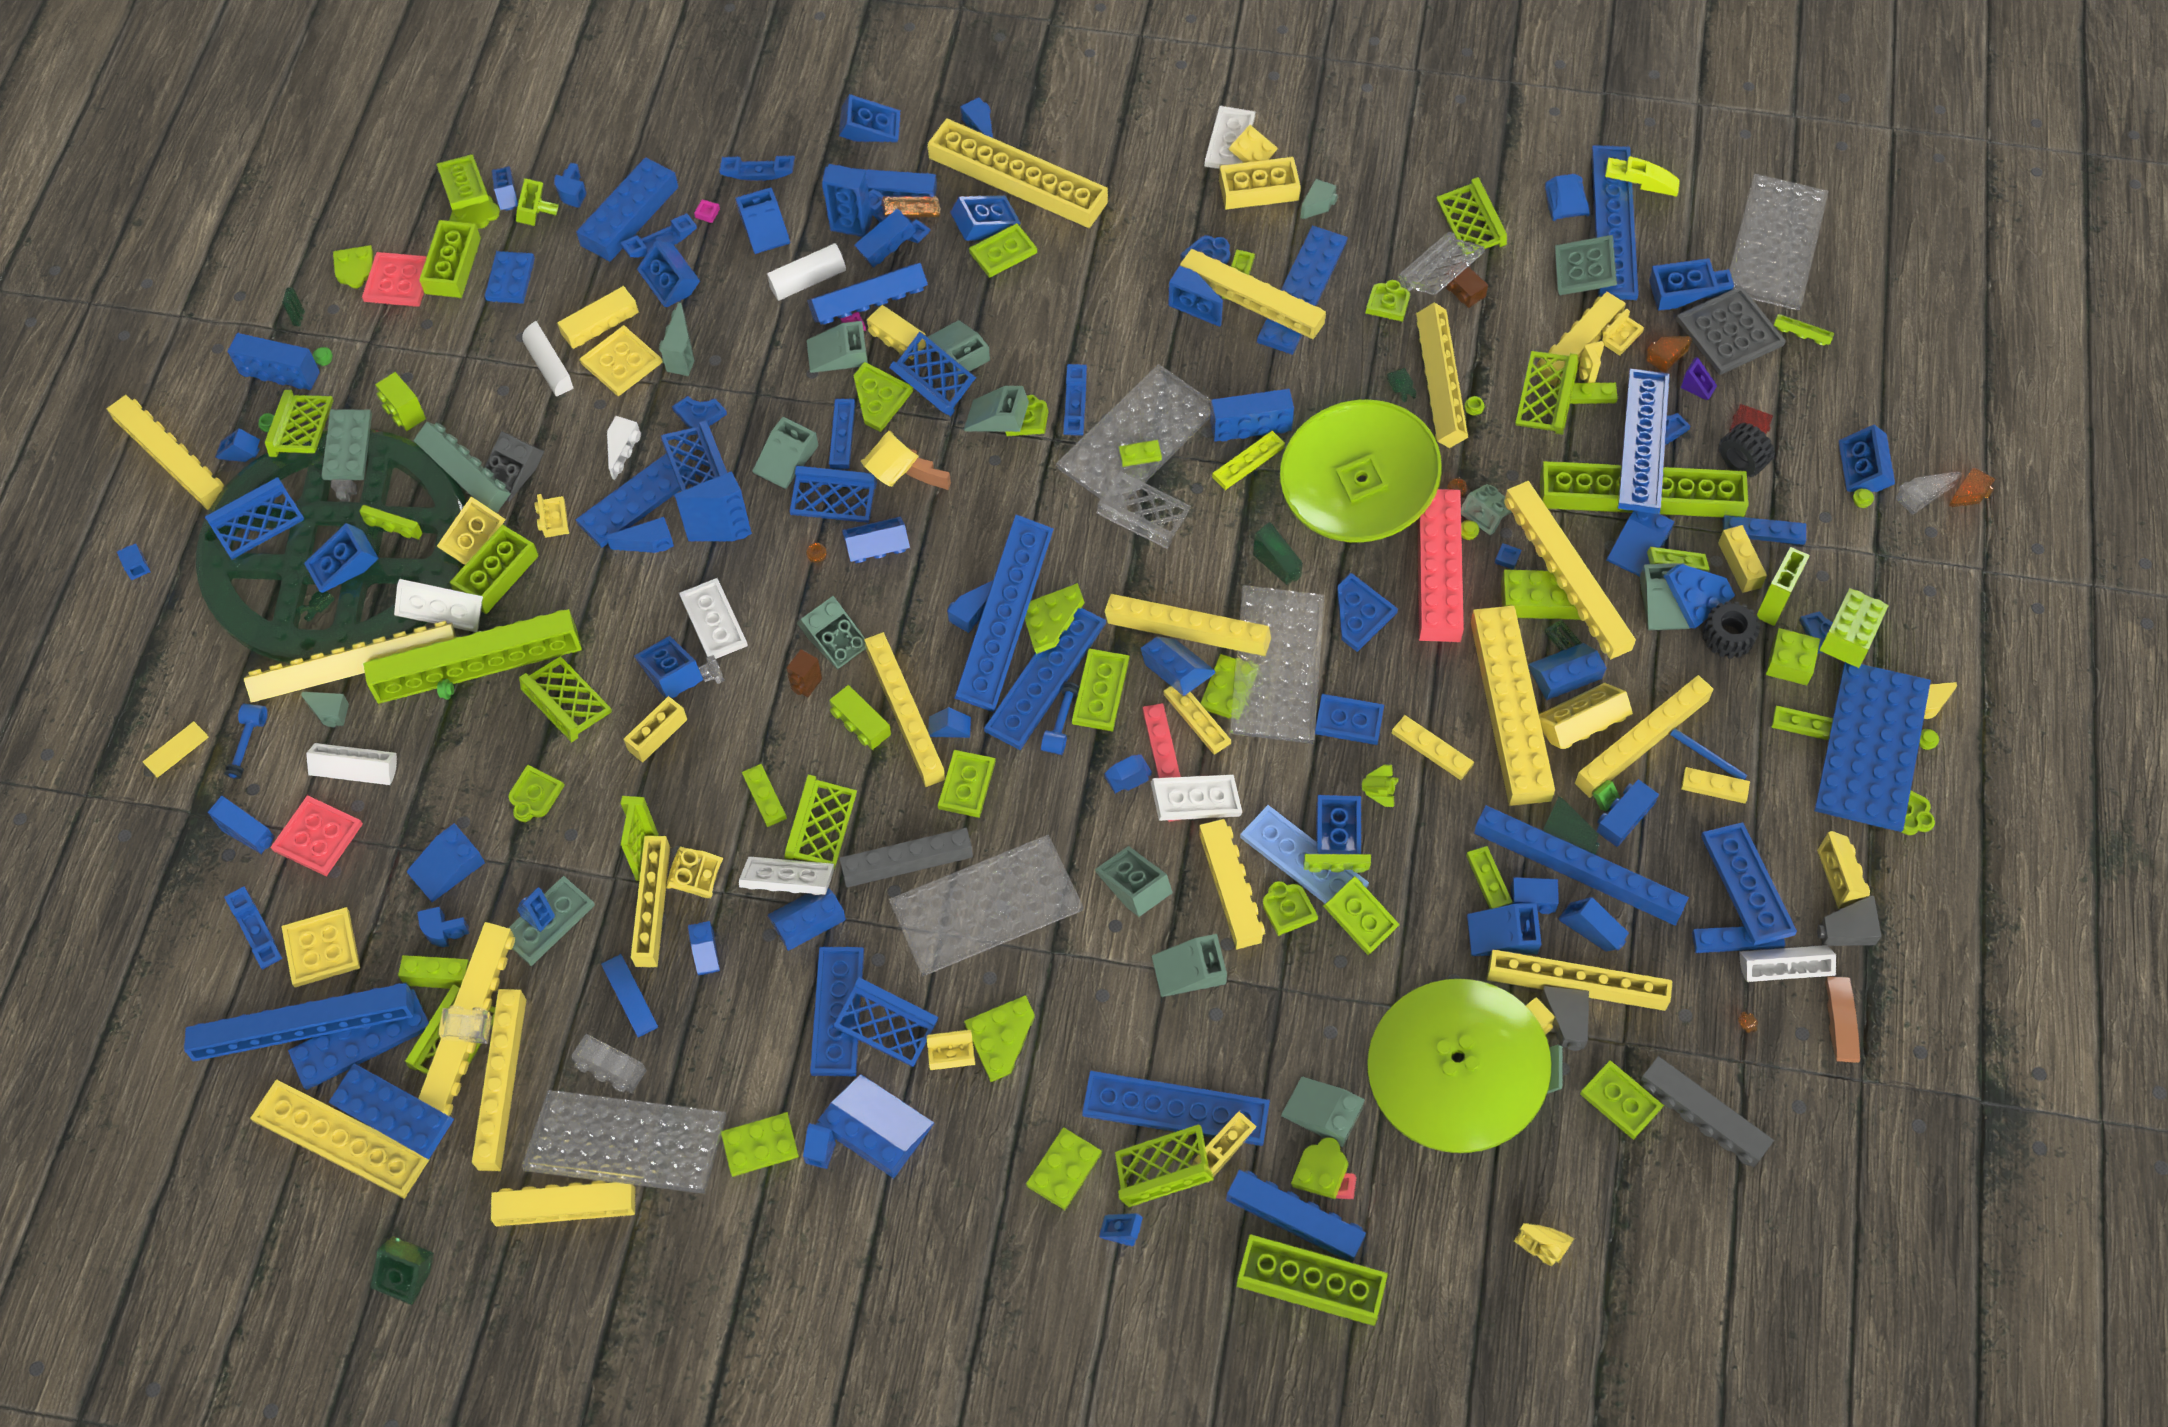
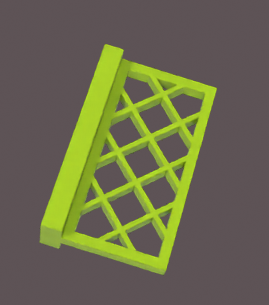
M1479 177L1472 179V184L1437 197V202L1464 257L1497 244L1500 247L1507 245V233ZM1470 191L1472 195L1470 200L1461 198L1462 194ZM1451 199L1454 200V203L1451 207L1445 205L1443 201ZM1458 202L1467 204L1464 210L1455 208ZM1469 207H1477L1479 209L1477 214L1468 212ZM1453 212L1461 214L1459 221L1451 218ZM1465 216L1474 218L1471 224L1462 222ZM1477 219L1486 223L1484 228L1475 226ZM1460 226L1468 228L1466 235L1458 233ZM1472 230L1481 232L1478 238L1469 236ZM1484 234H1488L1493 237V239L1490 241L1482 240ZM1467 240L1475 243L1474 247L1468 249L1464 245Z
M1531 351L1516 418V426L1555 431V434H1564L1579 364L1578 354L1565 356ZM1535 357L1543 358L1546 364L1538 369L1533 363ZM1556 361H1565L1564 367L1559 371H1556L1552 366ZM1550 367L1554 374L1545 379L1540 372ZM1538 374L1542 382L1533 387L1529 382L1530 378ZM1557 377L1561 384L1552 389L1548 382ZM1546 385L1550 392L1541 397L1536 390ZM1534 392L1538 400L1529 405L1526 401V396ZM1553 395L1557 402L1549 408L1544 400ZM1542 403L1546 410L1537 415L1532 408ZM1530 410L1534 418L1530 421H1522V414ZM1549 413L1553 418L1552 425L1543 424L1540 418Z
M284 390L265 440L269 457H277L279 452L315 453L333 404V397L293 395L292 390ZM298 402L306 403L301 407L297 406ZM320 403H326L325 405L319 408L316 406ZM310 408L314 409L313 411L309 412L308 414L304 413V411H306V410H308V409H310ZM298 414L302 416L296 420L292 419V417ZM317 415H320V416H321L320 418H318V419L315 420V421H313V420L311 419V418H313V417H315V416H317ZM305 421L309 422V424L303 427L299 425ZM293 427L297 428V430L291 433L287 432ZM312 428H316V429H317L316 431H314V432H312V433H310V434H308V433L306 432V431H308V430H310V429H312ZM301 434L304 435V437L299 440L295 439V437ZM289 440L293 442L289 445H282ZM308 441L312 442L311 446H302V444Z
M561 656L528 676L525 673L519 677L521 690L571 743L578 739L580 732L612 713V709ZM558 665L565 669L564 673H553L552 671ZM539 677H548L547 684H540L535 680ZM551 678L563 679L562 685L550 684ZM566 679L576 680L577 687L565 686ZM549 690L561 691L560 697H550L548 694ZM564 691L575 692V698H563ZM579 692L588 693L590 699H578ZM562 703L573 704L572 711L563 710L561 708ZM576 705H588L587 712L576 711ZM591 706H601L604 709L599 713L590 712ZM574 717H586V721L578 726L574 722Z
M808 775L787 843L784 859L793 860L795 858L806 862L834 864L835 869L857 790L816 780V776ZM818 787L827 789L831 795L821 800L817 794ZM847 794L851 798L849 802L841 805L837 796ZM834 799L838 807L829 812L824 803ZM820 805L825 814L815 818L811 811ZM841 811L845 819L836 824L831 815ZM828 817L833 826L823 831L818 822ZM815 824L820 833L809 837L806 828ZM836 830L840 837L838 840L830 843L825 834ZM822 836L827 845L817 850L812 841ZM808 843L814 851L809 855L799 853L800 848ZM830 849L834 855L833 861L824 860L820 853Z
M622 796L621 806L626 819L621 846L636 881H640L644 836H659L644 797Z
M452 985L405 1060L407 1067L418 1070L425 1075L428 1074L429 1070L422 1065L427 1058L435 1056V1044L443 1035L442 1032L446 1027L460 987ZM491 1006L489 1011L494 1014L489 1021L484 1022L486 1027L480 1032L479 1039L476 1040L475 1051L473 1054H469L467 1060L469 1064L493 1027L496 1009Z
M1199 1124L1115 1152L1121 1190H1118L1119 1199L1128 1207L1214 1180L1208 1165L1202 1127ZM1196 1133L1197 1139L1191 1147L1185 1141L1189 1135ZM1175 1141L1177 1144L1171 1154L1163 1150L1168 1142ZM1182 1146L1189 1149L1184 1160L1176 1157ZM1154 1148L1156 1151L1150 1161L1142 1157L1147 1149ZM1161 1153L1168 1156L1162 1168L1154 1164ZM1194 1153L1200 1155L1201 1163L1191 1166L1188 1163ZM1128 1155L1135 1156L1129 1167L1123 1164L1122 1157ZM1140 1160L1147 1163L1141 1175L1133 1171ZM1173 1160L1181 1163L1177 1171L1172 1173L1167 1171ZM1152 1167L1160 1170L1154 1179L1149 1180L1146 1178ZM1131 1173L1139 1177L1134 1185L1127 1187L1126 1181Z

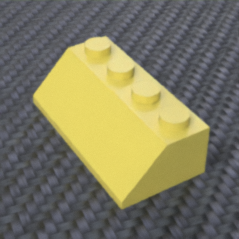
M1603 683L1539 714L1542 732L1548 741L1560 749H1566L1571 747L1572 743L1585 740L1597 731L1606 730L1609 725L1615 722L1624 721L1626 717L1633 713L1627 692Z

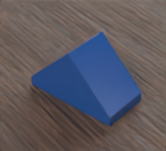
M950 707L929 716L928 734L930 737L970 738V716Z

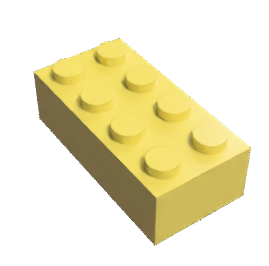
M1294 157L1220 166L1219 183L1225 210L1299 201L1300 182Z

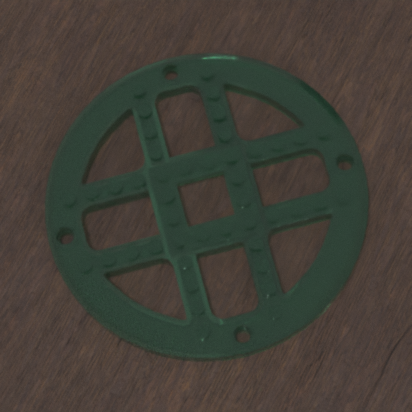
M370 429L366 460L369 463L360 502L327 501L331 480H323L322 469L328 430L322 432L315 453L279 452L277 457H269L268 452H266L243 468L226 485L212 504L207 515L277 477L281 481L287 476L308 467L302 496L298 501L294 502L305 520L288 528L290 532L285 554L243 553L231 559L220 540L217 539L218 537L206 518L203 522L196 550L197 579L209 610L221 627L232 638L260 655L290 663L291 660L302 658L303 661L309 660L311 655L323 652L324 656L332 654L331 650L344 647V650L352 649L353 644L364 642L365 645L371 644L373 639L385 636V639L394 638L393 634L405 631L406 634L413 633L415 628L428 623L394 615L395 604L382 613L360 623L366 593L371 585L377 583L398 584L399 579L453 590L449 582L465 566L437 547L467 503L462 489L415 442L392 433ZM288 441V442H286V443H284V444H282V445H289V444H291V443H293V442H292V441ZM308 441L302 444V446H311L312 442ZM398 468L415 479L430 495L435 507L385 506L393 469ZM261 505L257 508L256 513L266 515L268 506ZM363 505L418 522L422 533L437 534L434 551L430 557L426 559L379 558L364 573L339 584L341 585V591L335 618L329 628L325 630L298 629L308 584L316 585L304 563L312 556L318 525L343 526L348 523L363 530L377 556L379 555L383 532L388 531L378 526H369L363 521L359 512ZM272 507L270 516L280 518L282 509ZM286 510L284 519L291 520L297 517L295 512ZM243 515L239 517L238 524L247 525L250 516ZM254 517L252 526L261 528L264 519ZM268 520L266 528H276L278 522ZM225 525L219 528L218 531L220 534L229 535L232 526ZM236 527L233 536H235L236 533H237L240 529H242V528H237V527ZM234 540L231 541V544H230V547H229L231 551H232V548H233ZM233 579L282 581L272 621L261 617L242 601L232 583Z

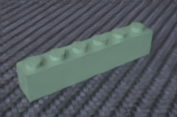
M426 422L413 441L474 499L492 511L498 512L511 494L505 489L506 485L502 481L495 479L493 472L489 469L483 468L481 466L482 462L479 459L471 457L469 455L470 451L466 447L457 443L458 440L454 436L447 434L444 426L439 423L432 424Z

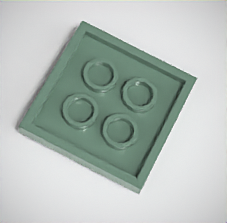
M1613 235L1555 245L1559 295L1617 285Z

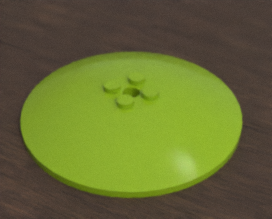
M1378 400L1347 401L1328 407L1315 414L1292 436L1286 446L1281 462L1280 480L1282 491L1290 510L1297 519L1312 531L1327 538L1344 542L1375 541L1404 530L1427 510L1440 485L1442 472L1441 455L1436 439L1430 429L1410 411L1398 405ZM1359 476H1366L1367 480L1359 482L1357 478Z
M1447 979L1423 985L1409 992L1386 1012L1375 1029L1370 1043L1368 1076L1374 1098L1380 1110L1389 1122L1403 1135L1434 1150L1452 1153H1471L1486 1150L1508 1141L1521 1132L1534 1119L1549 1089L1551 1055L1548 1041L1538 1020L1515 996L1485 982L1470 979ZM1455 1053H1461L1465 1058L1462 1062H1454L1452 1056Z

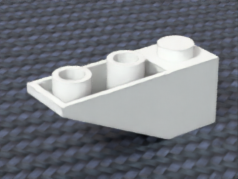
M615 416L607 431L609 470L614 480L623 471L626 459L631 456L633 446L641 437L637 422Z

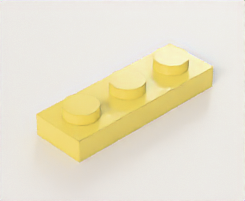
M1686 767L1681 789L1746 803L1750 781Z

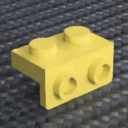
M1628 309L1622 314L1618 313L1613 323L1607 325L1602 331L1604 346L1619 356L1638 338L1644 329L1643 326L1628 317L1630 313Z
M1603 341L1591 342L1584 346L1578 369L1579 376L1585 383H1595L1604 347Z
M538 494V502H535L536 513L540 514V518L537 519L539 531H543L545 538L569 534L564 497L543 500L542 495Z
M971 1030L926 1036L930 1070L975 1065Z

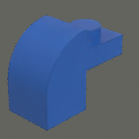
M570 163L568 168L564 170L563 176L556 175L554 182L560 200L567 205L579 208L587 193L584 183L579 181L581 175L578 165Z
M440 907L417 912L422 932L427 940L435 946L449 947V938L457 939L463 935L470 934L469 926L464 917L445 921V915Z

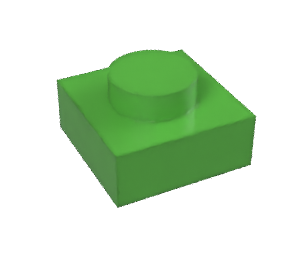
M1606 780L1593 792L1599 808L1604 811L1610 808L1616 798L1620 799L1613 782Z

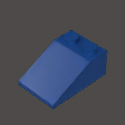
M849 94L841 107L839 136L856 142H897L899 139L900 110Z
M1006 196L959 197L950 212L965 241L982 240L1015 224L1019 226L1021 224Z
M1710 258L1652 266L1649 282L1658 311L1679 308L1719 291Z
M1179 266L1169 281V306L1220 327L1222 324L1223 300L1197 272Z
M1633 511L1607 561L1640 577L1643 566L1650 564L1647 555L1648 549L1650 547H1663L1675 521L1661 514Z
M346 523L304 564L317 588L323 593L364 573L379 558L363 530Z
M671 636L634 655L657 690L665 698L668 696L674 698L679 693L694 687L703 680L696 661Z
M1317 796V854H1361V796Z
M454 823L435 837L406 872L428 899L433 902L485 864L479 851Z

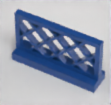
M922 332L917 334L897 362L893 361L889 366L890 369L949 416L954 413V406L976 379L972 373ZM921 339L925 340L926 350L918 351V343ZM938 351L940 361L931 362V352ZM927 353V363L919 364L918 355ZM909 356H914L915 365L907 366L904 362ZM953 363V372L945 373L944 364ZM940 364L941 374L932 375V366ZM928 367V376L920 377L919 368ZM966 374L969 378L964 384L958 385V375ZM954 376V385L946 387L945 377ZM941 378L942 388H933V379ZM955 389V396L949 401L946 397V390Z
M707 420L699 422L698 427L661 435L662 443L681 491L686 490L688 484L696 486L706 482L708 479L711 480L727 473ZM697 434L698 436L696 442L687 439L690 435ZM675 439L680 442L674 447L668 444L667 441ZM683 443L692 447L689 452L680 449ZM695 449L704 452L701 458L693 455ZM677 453L685 456L682 462L674 459ZM689 458L698 462L695 468L686 464ZM701 464L710 467L708 473L698 470ZM682 469L691 472L688 478L680 475ZM695 474L704 477L701 483L692 480Z
M796 466L790 515L869 523L874 490L877 486V479L872 473ZM800 482L809 483L811 488L802 493L799 490ZM822 485H828L831 490L822 496L817 489ZM841 487H848L851 492L841 497L837 490ZM861 489H869V495L864 499L858 496L857 492ZM815 491L820 498L811 504L806 496ZM835 493L840 500L830 506L826 498ZM854 495L859 502L850 508L845 501ZM804 499L809 506L803 510L796 509V504ZM823 501L828 508L823 512H817L814 507ZM843 503L848 510L843 514H837L834 509ZM863 505L866 509L865 516H857L853 511Z
M278 477L205 516L231 559L305 520ZM284 494L286 497L284 505L274 504L275 498ZM261 505L268 506L266 515L257 514V508ZM272 507L282 509L280 518L270 516ZM286 510L297 514V517L291 520L284 519ZM243 515L250 516L248 524H238L239 517ZM254 517L264 519L261 528L252 526ZM268 520L278 522L277 527L273 530L266 529ZM225 525L232 526L229 535L220 534L218 529ZM236 527L246 529L243 538L233 536ZM250 530L260 532L257 539H247ZM232 540L241 542L240 548L233 552L230 550L229 547Z
M858 977L833 1027L914 1068L927 1042L926 1036L931 1035L938 1022V1017ZM857 994L865 998L867 1006L854 1009L852 1001ZM849 1006H851L852 1011L847 1012ZM881 1006L885 1008L887 1016L875 1020L871 1008ZM868 1009L872 1021L859 1025L856 1013ZM853 1014L857 1026L846 1028L840 1024L845 1016ZM901 1016L905 1018L907 1026L895 1030L891 1018ZM888 1019L892 1031L879 1035L876 1023ZM873 1024L877 1036L871 1038L864 1037L861 1028ZM921 1026L927 1029L924 1037L914 1039L911 1028ZM908 1030L912 1041L899 1045L896 1033ZM893 1034L897 1046L891 1048L884 1047L881 1038ZM921 1042L917 1049L916 1043ZM913 1044L916 1053L913 1059L910 1060L903 1056L901 1048Z

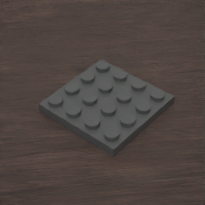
M1742 286L1678 314L1676 317V321L1719 375L1784 346L1786 342Z

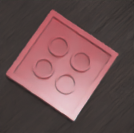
M376 252L362 296L364 302L420 307L424 290L419 279L427 256Z
M307 795L270 848L274 852L327 877L363 823L361 820Z

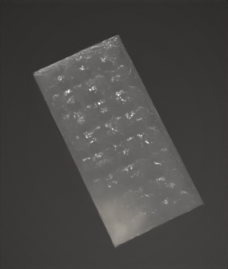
M1754 174L1729 269L1734 283L1733 289L1742 286L1754 300L1800 311L1829 191Z
M1158 364L1056 463V468L1117 511L1210 419L1211 400ZM1158 440L1162 455L1161 461L1126 467L1122 466L1119 446Z
M1243 585L1239 620L1269 626L1271 641L1266 656L1238 650L1236 652L1230 734L1314 743L1324 595Z
M1049 835L889 899V903L922 976L1084 910Z
M548 1090L522 1168L523 1171L705 1194L726 1121V1112Z

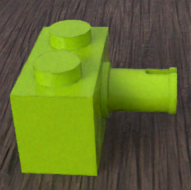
M524 178L517 207L516 222L535 226L538 213L545 212L557 215L559 204L542 201V182Z

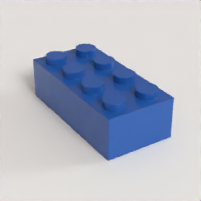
M829 164L822 183L830 231L864 237L868 234L873 221L866 171Z
M237 333L228 349V353L239 374L244 377L250 376L262 381H272L280 385L294 386L297 389L311 390L320 373L308 348Z
M1290 389L1212 399L1210 424L1214 442L1237 438L1245 439L1258 435L1265 436L1271 431L1274 433L1292 431L1294 405Z

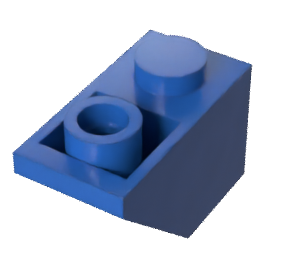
M809 1123L803 1153L806 1164L828 1169L836 1144L829 1126L823 1123H816V1125Z

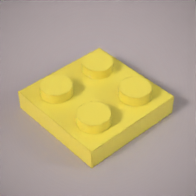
M1251 125L1229 147V150L1244 163L1269 160L1278 149Z

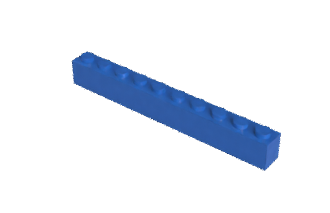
M1487 805L1477 822L1474 834L1675 926L1689 898Z
M407 983L395 984L389 987L374 988L369 991L354 992L349 995L329 997L324 1000L309 1001L304 1004L285 1006L274 1010H264L250 1015L220 1019L205 1024L200 1023L195 1026L186 1027L184 1051L192 1061H198L412 1018L414 994Z

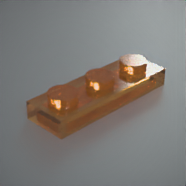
M938 197L882 198L884 217H888L897 208L905 217H939L940 215Z

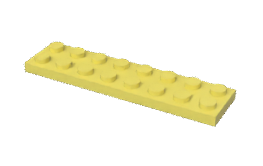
M278 1080L274 1082L250 1118L253 1122L404 1199L429 1161L370 1126Z

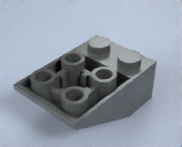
M501 431L484 468L493 472V477L506 485L505 489L511 493L507 498V501L510 502L536 470L544 451Z

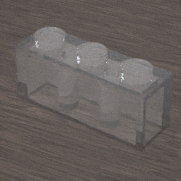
M585 1034L571 1055L575 1062L574 1066L582 1072L588 1070L594 1073L593 1076L601 1082L607 1080L613 1083L612 1086L620 1092L626 1090L633 1093L646 1073L643 1063L588 1034Z

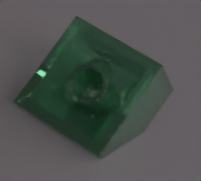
M392 1236L378 1248L371 1289L407 1304H414L430 1274L434 1253Z

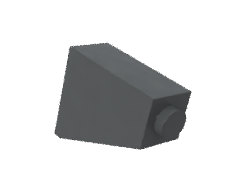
M1868 896L1824 917L1821 924L1817 927L1818 938H1821L1822 945H1876L1881 938V931L1874 896Z
M1544 986L1541 992V1000L1543 1005L1555 1016L1552 1026L1560 1045L1572 1051L1584 1049L1588 1042L1589 991Z

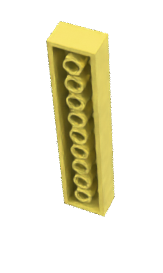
M946 119L928 142L930 159L1087 228L1092 226L1108 203L1107 187L952 120Z
M1515 606L1473 610L1470 623L1509 806L1551 802L1555 787Z

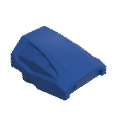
M1576 174L1555 176L1545 183L1548 208L1552 221L1561 218L1583 215L1586 217L1590 215L1582 177Z

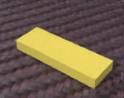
M193 721L146 758L143 763L158 778L209 737Z

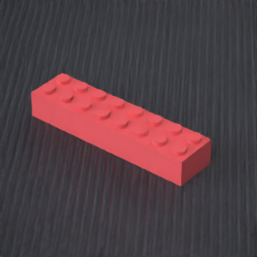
M1438 489L1430 506L1418 518L1419 641L1461 642L1464 626L1460 490Z

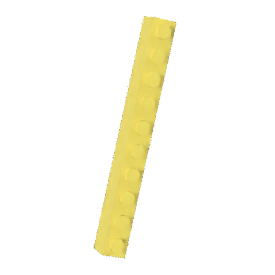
M1527 481L1508 489L1504 500L1506 508L1512 511L1516 523L1522 526L1527 539L1534 544L1538 556L1544 559L1548 571L1554 574L1558 586L1564 589L1570 604L1576 607L1580 619L1586 622L1590 634L1596 637L1600 643L1602 652L1607 654L1611 660L1631 651L1636 639L1530 482Z
M446 620L434 623L435 627L429 629L426 626L415 628L413 633L406 634L405 631L393 634L394 638L385 639V636L373 639L371 644L365 645L364 642L352 645V649L344 650V647L331 650L332 654L324 656L322 652L311 655V659L303 661L302 658L291 660L290 665L283 667L282 663L269 666L270 670L262 672L261 669L249 671V675L244 678L250 701L255 702L365 673L363 663L372 659H380L394 653H403L414 648L430 646L436 642L452 640L456 637L453 623L447 624Z
M487 922L484 923L418 1098L448 1116L451 1115L453 1110V1104H451L453 1098L459 1094L461 1083H459L462 1074L465 1075L468 1070L469 1062L467 1060L469 1054H473L475 1051L477 1033H480L483 1029L484 1014L491 1008L492 993L499 986L500 978L498 977L500 971L506 967L507 952L513 948L515 942L511 929Z

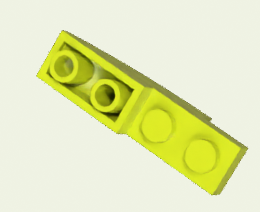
M1630 156L1627 161L1608 158L1605 177L1639 183L1642 190L1672 196L1678 195L1679 179L1660 166Z

